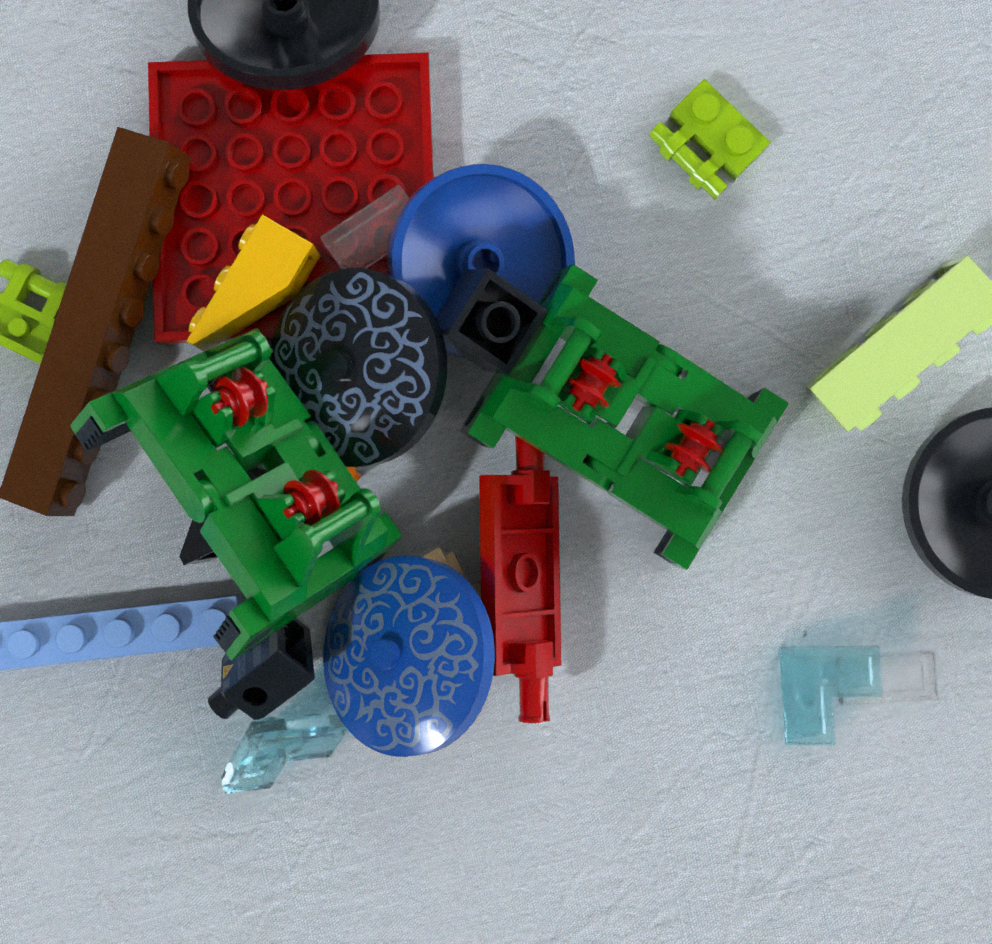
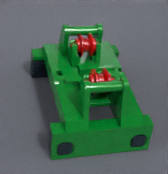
M569 265L557 272L538 304L548 312L509 375L494 373L459 431L480 445L494 449L505 430L511 432L667 530L653 553L677 568L688 570L789 403L765 387L746 398L676 351L659 344L660 341L590 298L589 294L598 280L576 265ZM561 338L566 341L541 384H532V381L558 339ZM636 399L645 406L642 407L625 435L615 428L619 425L633 400ZM567 411L571 412L572 414L576 415V416L579 417L580 419L584 420L586 423H584L583 421L579 420V419L576 418L575 416L571 415V414L568 413ZM674 412H677L676 416L673 418L672 415L674 414ZM596 415L599 416L600 418L604 419V420L607 421V422L605 423V422L602 421L601 419L595 418ZM719 440L727 444L724 449L718 444ZM712 452H722L711 470L706 462ZM701 470L710 472L701 488L691 486Z
M258 328L88 402L70 425L86 452L131 431L188 516L197 523L205 522L200 533L247 598L246 601L229 612V616L225 618V621H223L213 636L231 661L352 581L365 568L381 561L403 536L386 512L379 516L381 506L376 495L367 488L361 489L321 429L312 422L305 423L311 415L269 359L274 351ZM208 388L210 393L199 398L202 392ZM226 443V447L217 451V447ZM263 464L268 472L251 480L246 472ZM329 540L334 548L318 557L323 548L322 544Z

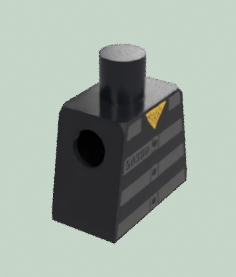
M295 618L233 661L225 653L222 658L221 686L208 697V704L213 712L222 719H228L240 709L253 720H261L309 685L315 679L310 629Z

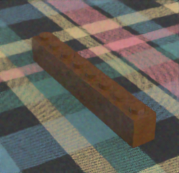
M117 127L0 488V498L45 516H75L77 508L85 497V482L91 464L99 454L100 446L86 452L70 425L88 402L116 390L121 372L129 362L131 341L136 327L144 316V302L150 283L156 277L159 270V256L165 237L171 231L174 224V210L180 191L184 188L189 178V164L192 157L167 141Z

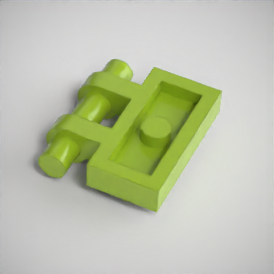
M705 79L671 111L669 118L680 128L678 131L673 133L666 125L659 122L648 135L660 147L658 152L668 162L673 159L690 176L688 181L697 190L703 188L714 200L728 187L716 173L722 168L735 181L771 143ZM693 140L710 158L703 162L686 145Z
M4 259L0 263V276L9 280V283L4 293L0 292V345L41 364L67 283L64 281L55 283L41 276L39 269L27 263L19 265L9 259ZM33 292L47 299L41 312L24 304L28 294Z

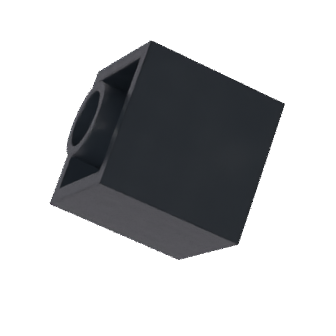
M489 268L464 270L438 312L436 319L447 346L484 371L509 375L548 311Z

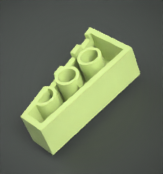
M969 256L946 262L935 272L939 278L937 281L932 279L913 291L904 299L905 302L902 304L905 307L898 314L894 311L880 320L865 335L866 341L861 345L856 343L806 386L844 430L849 432L856 427L859 431L867 428L881 416L882 411L878 407L894 395L899 400L920 384L921 380L917 375L932 363L936 368L940 367L960 351L961 348L956 343L969 332L973 331L978 335L992 325V282Z

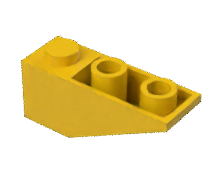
M262 215L256 225L251 224L243 233L239 242V249L241 251L232 266L224 267L217 276L214 283V291L216 293L207 308H200L193 316L189 325V332L191 334L186 342L202 351L209 350L293 299L301 290L321 256L315 246Z

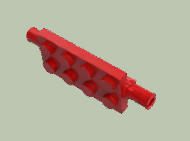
M515 436L516 470H512L511 475H479L481 600L486 608L493 631L495 646L493 676L514 674V677L519 678L520 715L518 716V721L523 723H543V721H550L548 677L553 676V667L562 666L558 476H550V470H545V454Z

